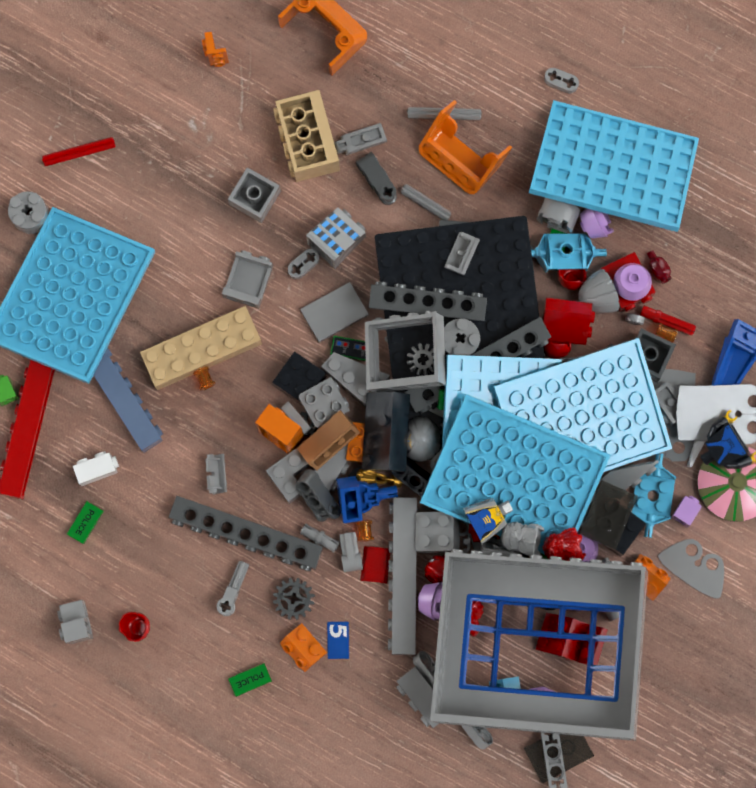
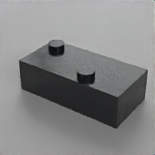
M394 391L367 393L362 470L406 472L410 394Z

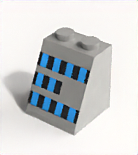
M339 208L335 209L306 235L307 244L316 250L334 269L366 237L365 227L361 223H355L350 219L352 216L345 209L341 210Z

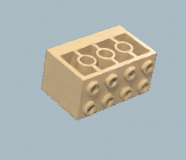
M320 90L275 101L276 108H273L277 125L281 124L278 126L281 142H285L283 147L286 160L290 159L288 166L291 178L295 177L296 182L340 171L339 159Z

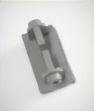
M224 454L207 455L205 459L206 472H211V475L207 476V490L213 495L227 492Z

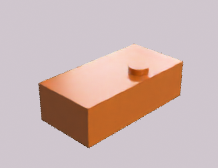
M268 404L255 422L259 433L287 454L295 450L304 438L301 426L287 417L282 410L273 407L271 404Z

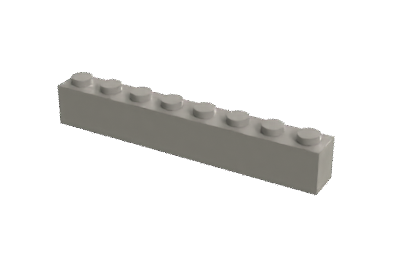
M394 498L393 502H390L389 514H393V522H389V533H393V541H389V553H393V560H389V572H393V580H389V592H392V599H389L388 611H392V619H388V631H392V639H388V650H392V655H415L417 498Z

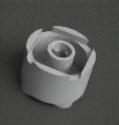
M29 191L21 192L12 197L8 206V215L15 227L27 234L39 232L49 214V209L44 200L37 193Z
M545 198L538 213L537 221L541 224L543 221L548 223L547 227L564 233H567L569 230L572 233L580 214V209L576 205Z
M455 319L444 326L445 352L449 355H471L474 353L480 343V333L476 325L467 319ZM457 333L459 335L463 334L465 336L463 338L464 343H457L455 341L457 339Z

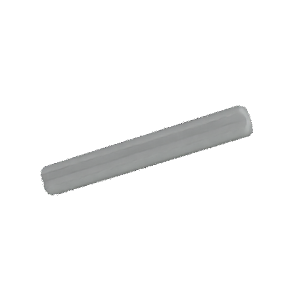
M409 107L407 109L408 118L436 119L439 112L444 108ZM454 108L449 116L459 120H480L481 109Z

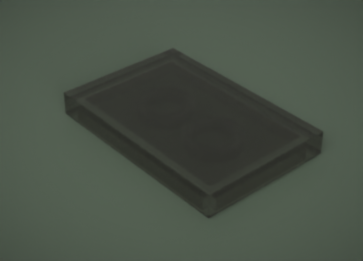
M602 480L579 534L616 550L638 496Z
M552 733L549 734V741H545V745L550 743L557 744V739L552 740ZM559 734L565 772L594 757L584 736ZM540 739L523 749L543 784L548 779L542 740ZM554 746L549 747L547 750L548 756L555 758L558 755V749ZM558 766L552 767L550 770L551 776L556 777L560 775L561 769Z

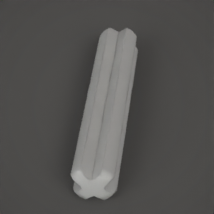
M408 184L402 187L401 194L442 220L450 218L451 212Z

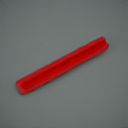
M110 137L42 156L44 166H49L112 149L116 145L114 138Z

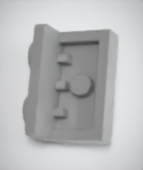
M666 382L657 388L655 393L665 424L668 423L671 427L677 422L678 395L670 383Z

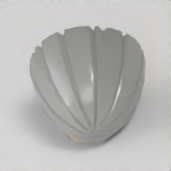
M604 269L593 273L579 290V302L592 303V311H595V313H613L618 311L620 306L618 294L615 291L616 288Z
M423 416L414 417L408 423L407 457L417 462L432 459L441 447L442 437L439 427L430 418Z

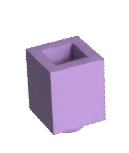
M693 496L683 497L671 518L689 527L702 507L698 504L699 500Z

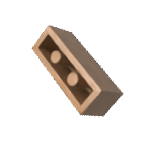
M340 410L323 426L319 427L314 434L304 440L297 449L307 463L315 470H318L353 440L360 431L350 418Z

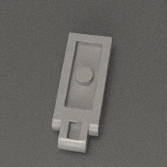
M379 123L342 135L340 137L341 140L334 142L338 154L345 152L346 155L386 143L387 139L383 127Z

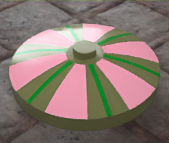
M747 447L751 454L756 452V450ZM716 461L707 466L703 462L697 475V491L706 509L714 516L730 522H743L756 517V464H751L741 469H726L724 466H718Z

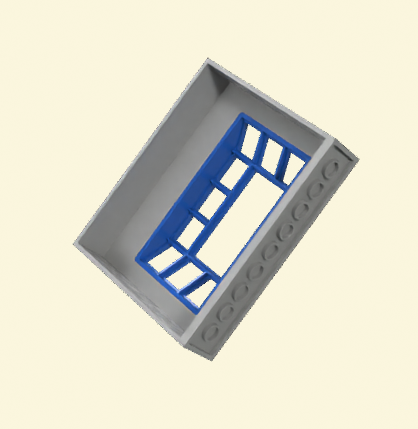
M457 549L445 552L430 721L440 724L636 741L648 579L647 568L642 566V563L631 562L630 565H623L620 561H610V564H604L602 560L591 559L590 563L583 562L579 558H570V561H564L561 557L554 556L547 560L539 555H530V558H524L521 554H510V557H506L498 552H490V555H485L481 551H471L470 554L463 553V550ZM473 601L497 604L494 627L471 624ZM504 605L528 607L526 629L502 628ZM535 607L559 609L557 632L533 630ZM566 610L591 612L589 634L564 632ZM598 612H619L618 634L616 636L596 635ZM471 630L494 633L492 656L468 653ZM501 634L588 641L585 694L497 687ZM595 642H617L616 664L614 666L594 665ZM468 660L492 663L490 686L466 683ZM594 671L615 673L613 696L591 694Z

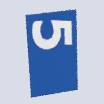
M327 622L328 659H349V622Z

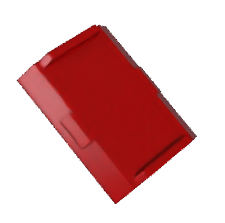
M364 546L363 570H361L360 581L388 583L391 554L388 548Z

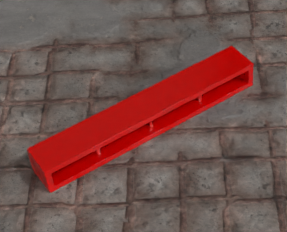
M30 360L29 367H26L24 371V378L26 380L19 391L21 400L20 404H17L15 407V415L17 416L15 423L12 422L10 433L12 436L11 440L6 444V460L3 459L1 464V471L3 472L0 478V495L21 500L24 499L55 373L54 369Z

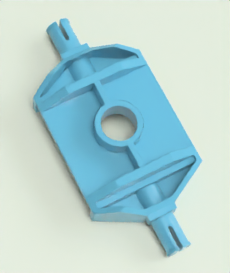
M585 233L543 234L538 247L531 249L532 257L537 258L545 272H548L549 269H585L587 272L593 257L607 256V250L596 249ZM562 247L570 248L571 253L565 254L562 251Z
M658 453L655 456V460L659 461L655 465L656 470L649 476L644 474L640 478L642 482L634 489L631 513L646 524L644 537L652 538L654 525L671 519L670 513L676 476L663 467L664 454ZM655 491L658 494V499L650 501L648 499V492Z

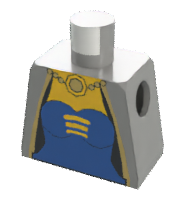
M493 498L463 508L482 544L507 525L503 516L513 511L508 500L497 506Z

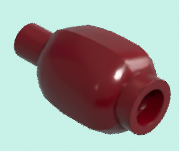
M654 250L648 252L647 255L650 259L649 267L655 279L661 281L662 284L669 282L672 277L670 276L671 269L664 258L656 256Z

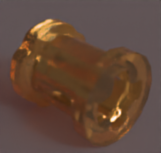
M660 323L655 335L673 343L678 330H671Z
M208 366L193 372V375L197 377L200 384V391L209 389L216 384L215 381H212Z
M372 520L355 522V525L358 526L359 535L357 542L374 540L371 532Z

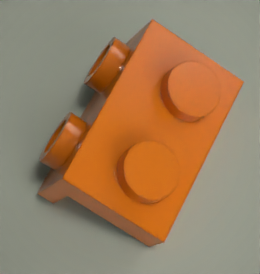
M205 32V39H202L205 57L209 58L211 66H225V64L229 63L226 48L216 49L212 32Z
M353 422L360 433L348 443L346 460L355 461L362 465L365 424Z
M640 554L635 562L642 563V566L647 568L646 596L654 601L671 578L665 570L656 567L650 558Z
M302 623L280 642L283 650L293 658L296 665L304 672L327 654V651Z

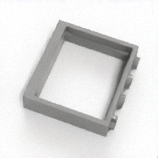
M425 311V314L421 315L418 313H408L406 317L392 315L389 316V319L377 317L372 319V321L365 322L366 390L370 392H391L446 385L444 316L438 314L437 311ZM433 324L434 375L380 381L378 331Z

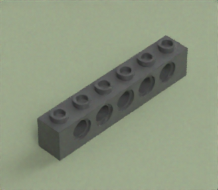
M376 281L375 285L371 284L369 308L418 314H425V311H437L438 314L448 318L485 321L487 298H484L481 293H472L471 296L464 295L463 291L452 290V294L444 293L445 289L433 288V291H425L426 287L414 286V289H407L404 284H395V287L387 286L386 282ZM387 291L393 292L395 295L394 301L387 302L384 299V294ZM409 293L414 296L412 304H406L403 301L405 294ZM431 296L433 298L432 306H425L422 302L423 297ZM444 298L452 300V307L450 309H445L442 306ZM468 300L471 302L472 307L469 311H464L461 308L462 301Z

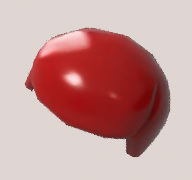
M558 269L559 283L568 290L579 289L587 280V274L584 269Z
M549 341L548 344L543 346L544 353L552 359L564 358L571 351V342Z
M128 612L119 621V632L129 641H142L150 632L149 619L140 612Z

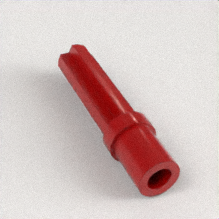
M644 305L641 310L640 316L652 320L654 323H660L690 336L696 330L695 325L665 314L658 309L655 310Z

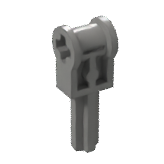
M238 562L223 598L217 603V610L223 616H230L235 611V602L249 568V564L246 562ZM229 602L231 609L223 612L224 609L221 605Z

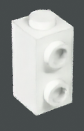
M104 451L95 454L93 459L88 460L84 458L77 461V465H74L73 469L79 485L84 486L118 473L116 468L119 467L116 456L112 457L110 453Z

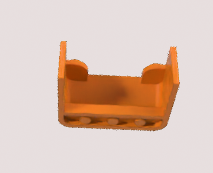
M294 0L278 15L281 28L298 12L308 13L314 8L339 32L335 38V44L341 52L329 63V73L333 76L367 42L366 30L334 0Z
M454 100L439 112L421 141L419 152L465 192L476 194L498 170L513 147L509 145L499 155L489 152L481 158L454 136L458 126L456 121L449 116L457 104Z

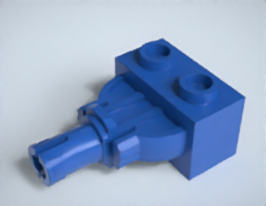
M356 476L336 479L340 515L343 523L363 521L362 513L369 511L373 506H379L380 501L383 499L398 497L396 485L379 488L376 483L369 484L365 481H357Z

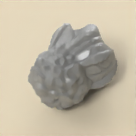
M511 522L502 529L503 533L500 540L503 542V547L508 551H517L528 556L540 555L538 551L541 539L540 532H544V528L538 524L522 525L519 522Z

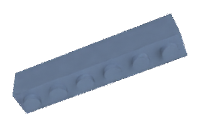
M107 347L94 373V377L141 451L145 453L163 441L161 438L163 433L158 425L154 426L150 421L153 419L148 409L143 410L140 404L143 401L137 393H132L130 390L133 387L127 377L123 379L120 374L123 370L117 361L113 363L110 358L112 353Z

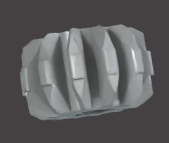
M419 343V351L412 347L411 349L415 354H407L408 357L413 358V360L407 361V364L414 363L410 370L413 371L417 367L416 375H420L421 369H423L426 376L428 375L427 368L434 372V368L431 367V364L434 365V356H432L434 348L428 351L429 344H426L423 350L422 344ZM420 354H425L424 357H428L425 365H421V362L418 363Z

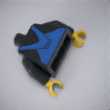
M731 410L712 424L707 434L708 441L705 442V445L709 451L700 456L706 466L713 461H716L718 466H724L726 469H741L751 464H756L754 458L756 452L750 453L732 424L737 419V416L734 419L728 417L732 412Z

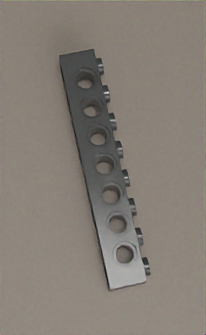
M538 317L470 356H490L492 352L496 351L501 357H517L521 355L523 358L532 353L531 348L537 345L541 348L548 344V339L551 338V335L541 317ZM526 333L533 334V343L528 344L525 342L524 336ZM510 342H514L517 345L515 353H510L507 350ZM440 387L409 389L404 393L410 394V404L415 413L419 411L422 414L431 409L429 405L434 402L438 404ZM430 389L433 392L431 400L423 398L422 393L424 390Z
M177 495L169 515L174 525L183 527L184 524L191 526L190 530L194 532H208L209 537L217 540L220 537L225 538L227 543L238 546V543L245 545L246 550L255 553L256 550L264 552L263 556L271 559L277 556L282 558L281 562L292 565L293 562L300 565V569L311 572V569L316 570L323 551V546ZM195 511V519L191 521L187 520V512ZM207 517L214 518V524L211 527L204 525ZM229 523L232 525L233 528L230 533L222 531L224 524ZM243 530L251 532L249 539H241L240 534ZM267 536L269 543L266 546H260L258 543L260 537ZM281 542L287 544V550L283 553L277 551V545ZM304 549L306 551L305 557L297 559L295 557L296 550Z

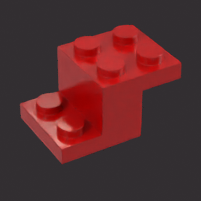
M546 612L541 631L557 632L559 615ZM565 616L564 632L589 634L590 624ZM596 626V635H607L608 629ZM539 637L535 650L587 665L589 642ZM595 642L594 665H598L604 642Z

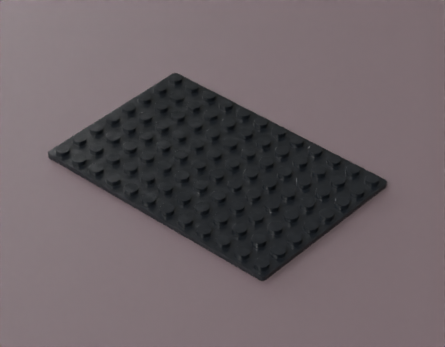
M526 216L375 235L380 282H386L387 286L395 287V284H404L407 289H414V286L426 287L425 291H433V288L445 289L444 293L452 294V290L463 291L464 295L471 296L472 293H481L484 298H487L485 321L469 320L476 325L480 333V343L475 352L539 317ZM459 232H464L480 239L464 276L444 268ZM387 291L384 294V299L387 302H392L395 299V295L393 292ZM409 293L405 294L403 301L406 304H412L414 296ZM425 296L422 302L425 306L430 307L433 304V298ZM444 298L442 306L445 309H450L452 307V300ZM468 300L462 301L461 308L464 311H469L472 307L471 302ZM384 310L385 319H389V316L392 315L406 317L408 314ZM444 317V326L457 318ZM433 324L387 329L392 379L425 376L423 369H421L420 375H416L417 367L413 371L410 370L414 363L407 364V361L413 360L407 354H415L411 349L412 347L419 351V343L422 344L423 350L426 344H429L428 351L434 348ZM457 333V339L455 341L457 343H464L463 338L465 336L463 334L459 335ZM525 334L524 340L526 343H533V334ZM510 342L507 350L510 353H515L517 345L514 342ZM537 345L531 348L532 353L523 357L545 358L544 348H539ZM496 351L492 352L490 355L495 357H501L500 354ZM445 352V369H446V355H449V354H447L446 352ZM420 354V358H418V363L421 362V365H425V361L428 360L427 356L424 357L425 354ZM427 368L428 375H434V372ZM445 385L439 386L441 390H445ZM426 389L423 391L422 396L427 400L430 396H433V392L430 389ZM400 390L394 392L404 393L407 390ZM437 402L431 404V409L438 406ZM410 404L409 420L414 417H427L436 423L439 431L443 430V427L440 426V423H443V417L429 410L422 414L419 411L415 413Z

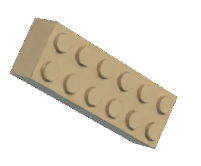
M246 306L148 348L140 352L155 388L160 390L260 346L262 342Z

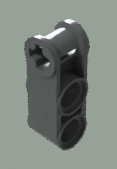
M370 152L355 163L381 202L385 205H391L397 199L396 188L390 181L386 171L380 166L375 155ZM385 192L391 193V197L385 195Z
M311 469L305 470L295 484V487L314 513L316 519L324 522L328 518H339L340 507L319 478V475Z

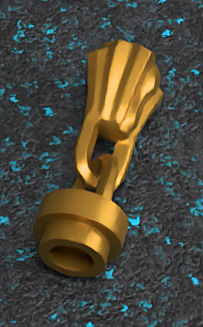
M359 469L356 473L357 481L377 484L389 482L390 486L396 485L397 488L402 486V482L393 474L391 478H387L382 473ZM379 476L383 478H380L381 481L376 480V477Z

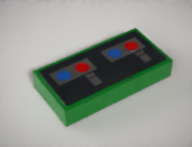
M334 336L330 355L335 352L350 359L366 362L365 341Z

